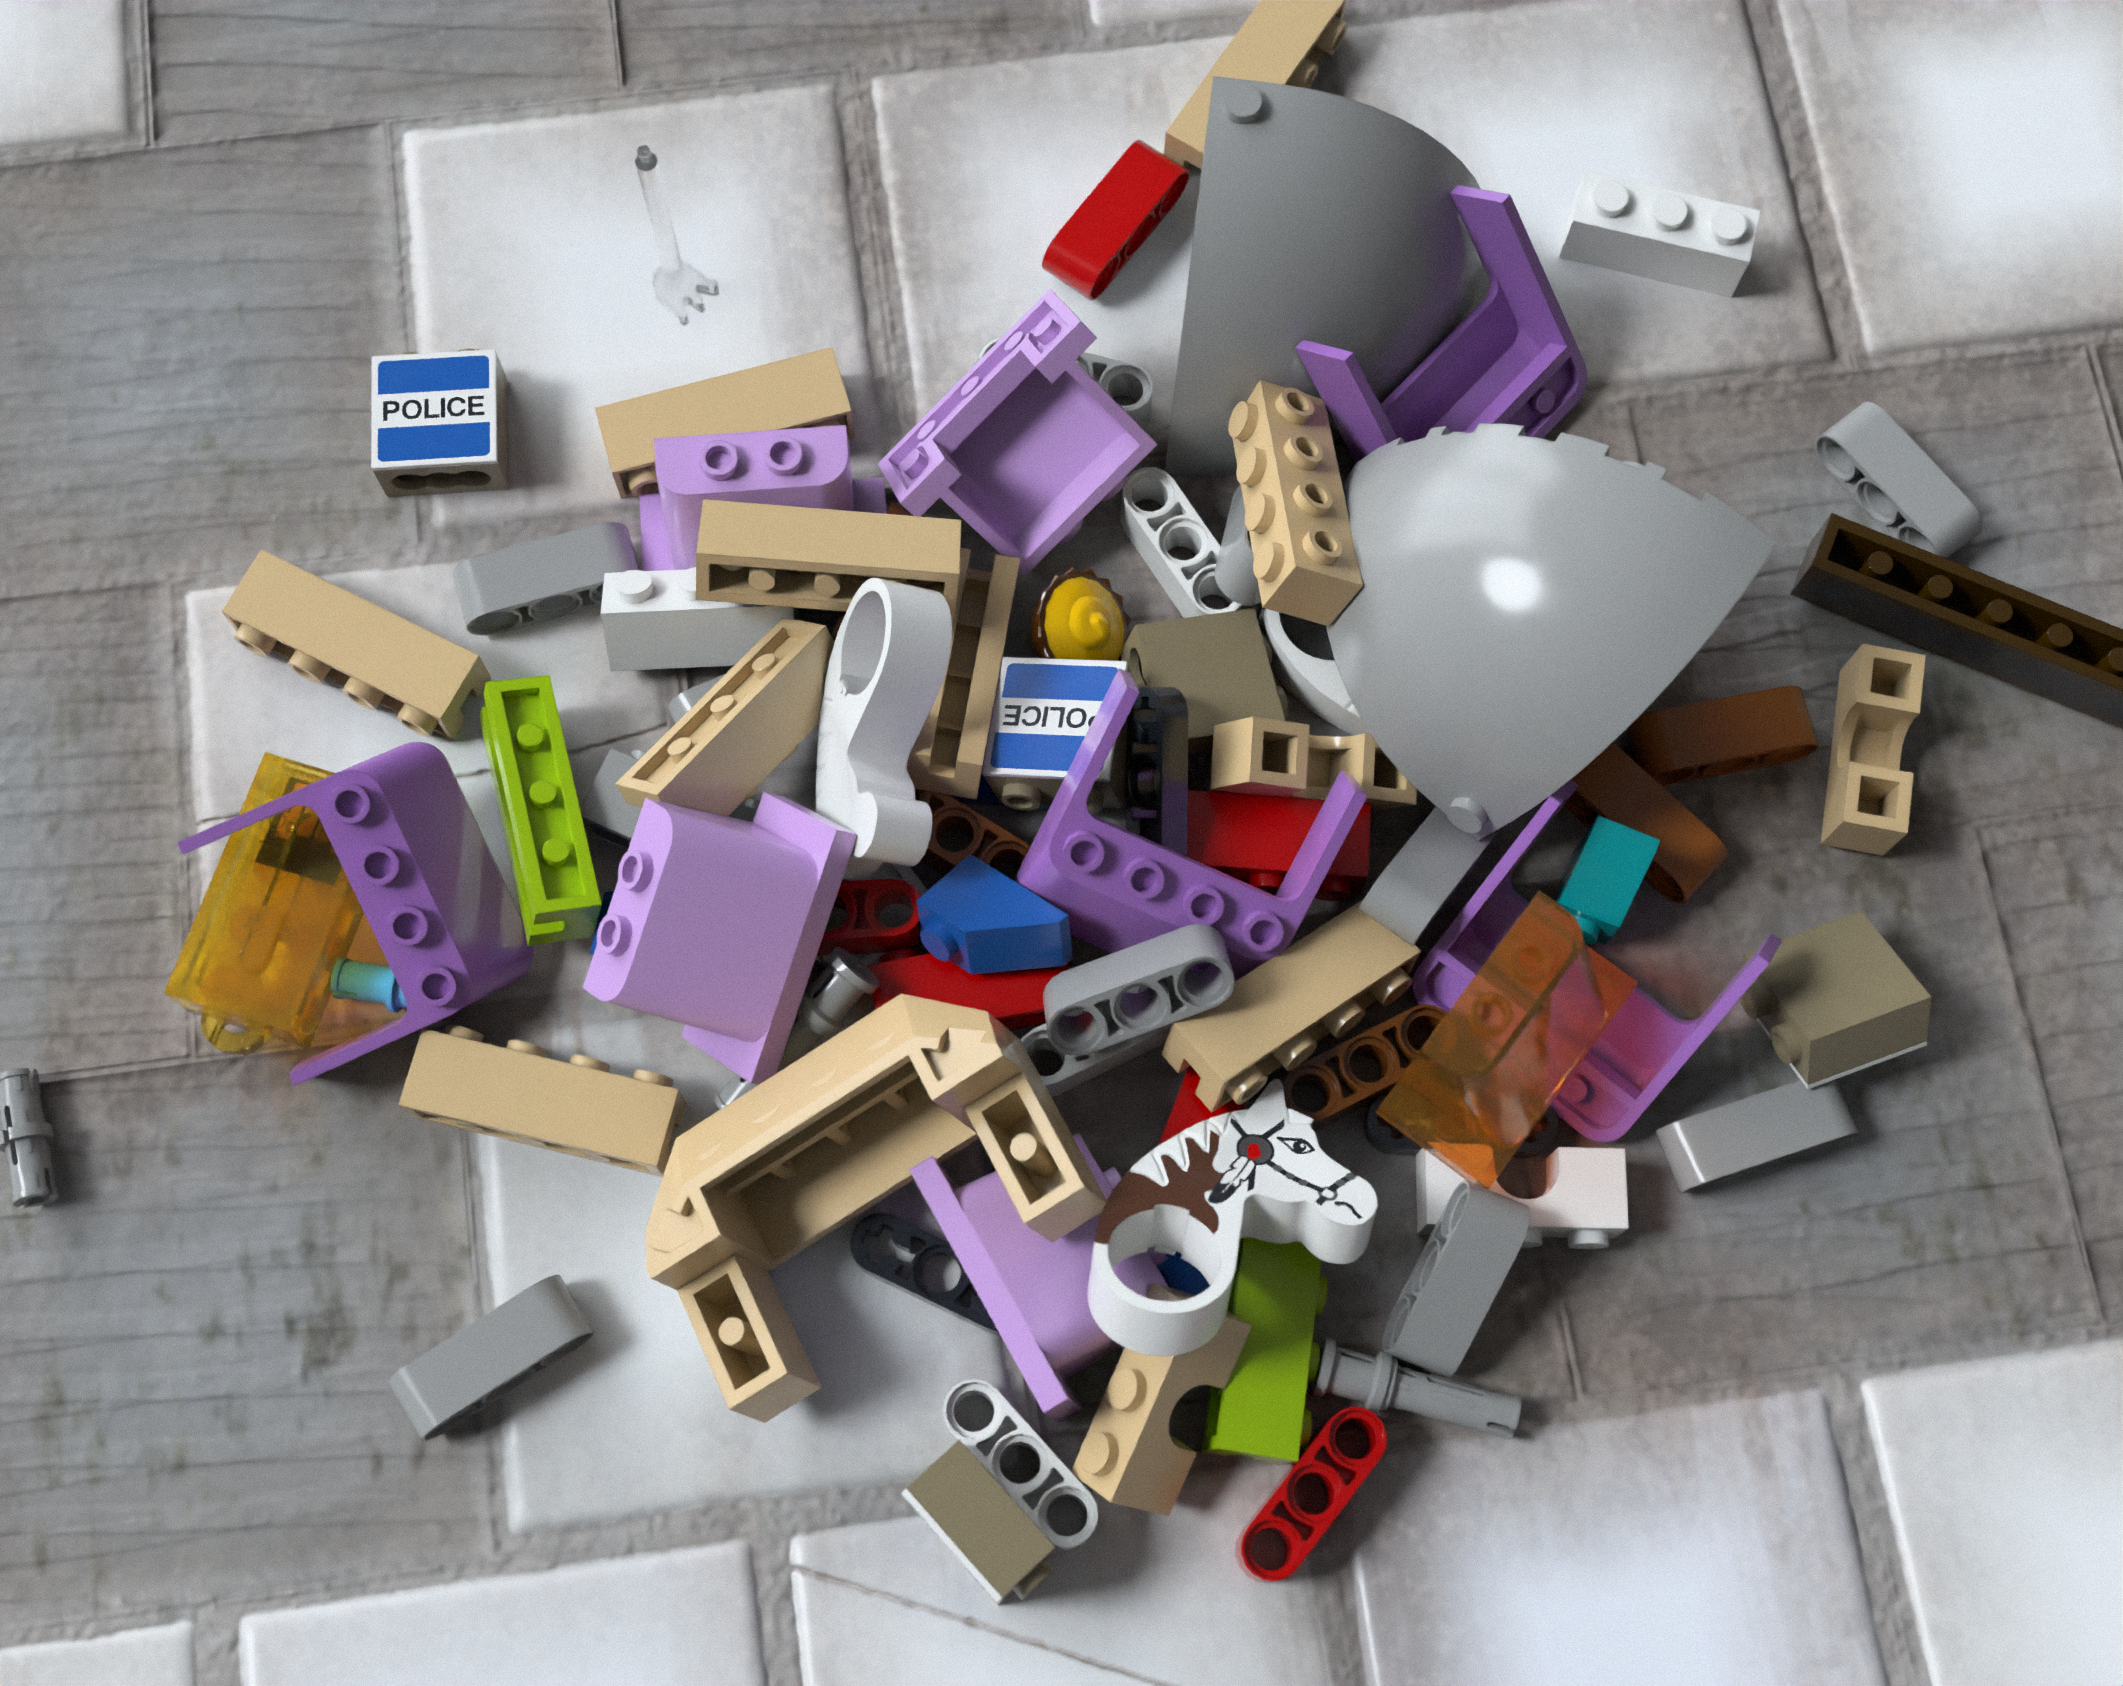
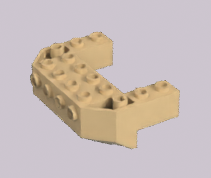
M900 994L676 1138L645 1229L646 1268L651 1279L677 1290L729 1410L766 1423L822 1388L769 1271L913 1181L914 1178L909 1169L929 1157L934 1156L941 1163L980 1138L1024 1224L1052 1243L1102 1212L1107 1199L1021 1040L988 1011Z

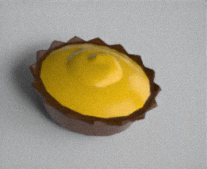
M1071 567L1064 575L1054 576L1050 586L1042 591L1041 598L1035 604L1031 618L1032 641L1039 658L1122 661L1120 652L1129 637L1127 629L1131 618L1123 610V596L1112 591L1108 578H1098L1091 568L1079 572Z

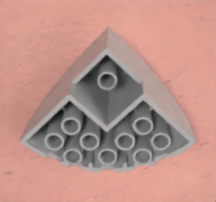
M1213 76L1165 471L1168 474L1194 476L1236 474L1237 462L1234 445L1228 431L1230 416L1239 402H1247L1260 379L1286 388H1296L1305 394L1322 399L1295 349L1303 339L1353 352L1378 402L1381 404L1465 319L1470 307L1472 308L1482 276L1483 264L1450 192L1458 185L1477 189L1481 188L1464 163L1447 147L1423 130L1397 116L1343 96L1284 84ZM1326 407L1334 447L1345 443Z
M1479 423L1473 433H1450L1446 426L1430 429L1425 438L1406 443L1400 437L1375 449L1354 465L1342 485L1363 587L1329 626H1326L1335 663L1347 693L1364 725L1381 750L1410 783L1447 815L1448 820L1456 828L1469 833L1478 841L1512 822L1552 795L1602 753L1651 705L1701 649L1744 594L1777 544L1773 538L1744 515L1708 491L1702 500H1699L1664 481L1663 479L1667 472L1666 468L1650 461L1644 466L1633 461L1621 462L1608 457L1610 446L1562 432L1556 441L1526 436L1524 426L1503 423Z

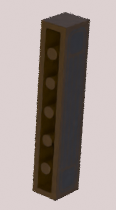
M1833 513L1830 514L1810 542L1790 595L2123 729V629Z

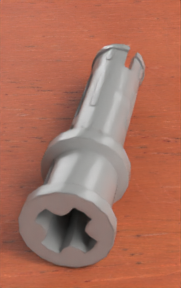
M836 946L828 955L829 965L805 989L777 1073L805 1056L822 1037L829 1038L831 1035L838 1034L844 1027L842 1018L864 993L873 994L880 986L879 980L874 973L849 951ZM736 1074L714 1097V1102L719 1109H722L759 1084L749 1083Z
M1326 1336L1323 1338L1319 1347L1318 1371L1310 1385L1311 1396L1322 1398L1325 1393L1363 1402L1365 1408L1374 1413H1378V1411L1385 1412L1387 1407L1458 1426L1477 1429L1507 1440L1513 1438L1514 1429L1516 1430L1520 1416V1397L1492 1392L1470 1384L1414 1371L1410 1368L1399 1366L1397 1359L1392 1358V1355L1380 1351L1375 1357L1337 1347L1336 1339Z

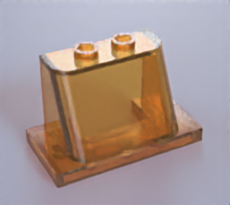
M1539 890L1422 1046L1375 1113L1462 1178L1489 1189L1637 986L1638 982L1588 947L1576 918Z

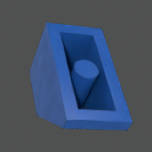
M969 854L916 900L921 926L920 937L926 949L935 958L944 962L950 960L971 975L1065 966L1073 958L1068 914L972 854Z

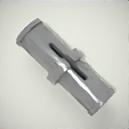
M17 1068L0 1073V1121L2 1131H0V1151L6 1153L11 1178L13 1205L15 1207L22 1205L23 1208L45 1205L59 1197L55 1175L53 1174L49 1145L55 1140L53 1126L45 1121L40 1096L39 1073L36 1069L29 1071V1068Z

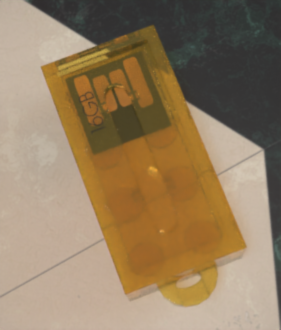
M265 752L239 815L335 773ZM295 806L230 835L164 994L187 1012L201 1016L200 1022L203 1035L215 1048L226 1054L244 1056L253 1054L265 1046L270 1037L310 1049L333 992L330 989L335 963L339 958L347 957L363 917L364 911L314 810L306 806ZM229 1024L245 1029L244 1033H233L224 1028Z

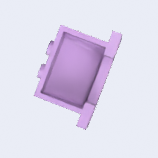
M1050 288L878 463V466L900 504L913 516L921 517L941 498L1001 555L1020 558L1018 571L1025 577L1057 544L1062 545L1077 534L1083 524V518L1100 501L1111 499L1122 489L1127 480V474L1157 443L1076 360L1097 337Z
M846 425L654 438L655 469L659 493L639 495L643 571L683 570L696 567V550L703 499L886 514L884 477L853 479Z
M763 792L753 822L645 798L629 849L619 864L618 882L607 915L602 919L598 928L597 945L583 989L601 1001L685 1024L681 1037L749 1083L761 1084L777 1073L858 834L784 796Z
M1080 1133L1073 1135L1076 1144L1108 1200L1112 1190L1121 1180L1120 1175L1114 1166L1102 1173ZM934 1156L909 1169L1043 1413L1061 1423L1083 1410L1067 1379L1122 1347L1107 1336L1098 1326L1088 1304L1087 1292L1091 1261L1101 1213L1052 1243L1024 1224L997 1171L959 1187L952 1175ZM1148 1248L1147 1253L1130 1256L1112 1268L1114 1274L1127 1288L1143 1297H1147L1153 1282L1168 1287L1157 1268V1265L1168 1260L1164 1253L1154 1252L1155 1248Z

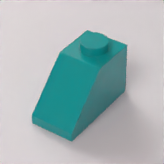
M1598 815L1572 852L1547 917L1580 943L1595 944L1598 941L1607 944L1620 928L1656 853L1660 840Z

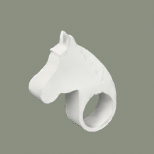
M871 578L864 582L849 604L837 632L828 663L820 710L815 811L817 814L858 834L842 881L869 880L871 874L876 872L884 862L904 866L916 865L927 850L932 831L931 809L926 802L915 800V789L907 772V761L945 678L952 643L951 613L945 597L940 592L879 578Z

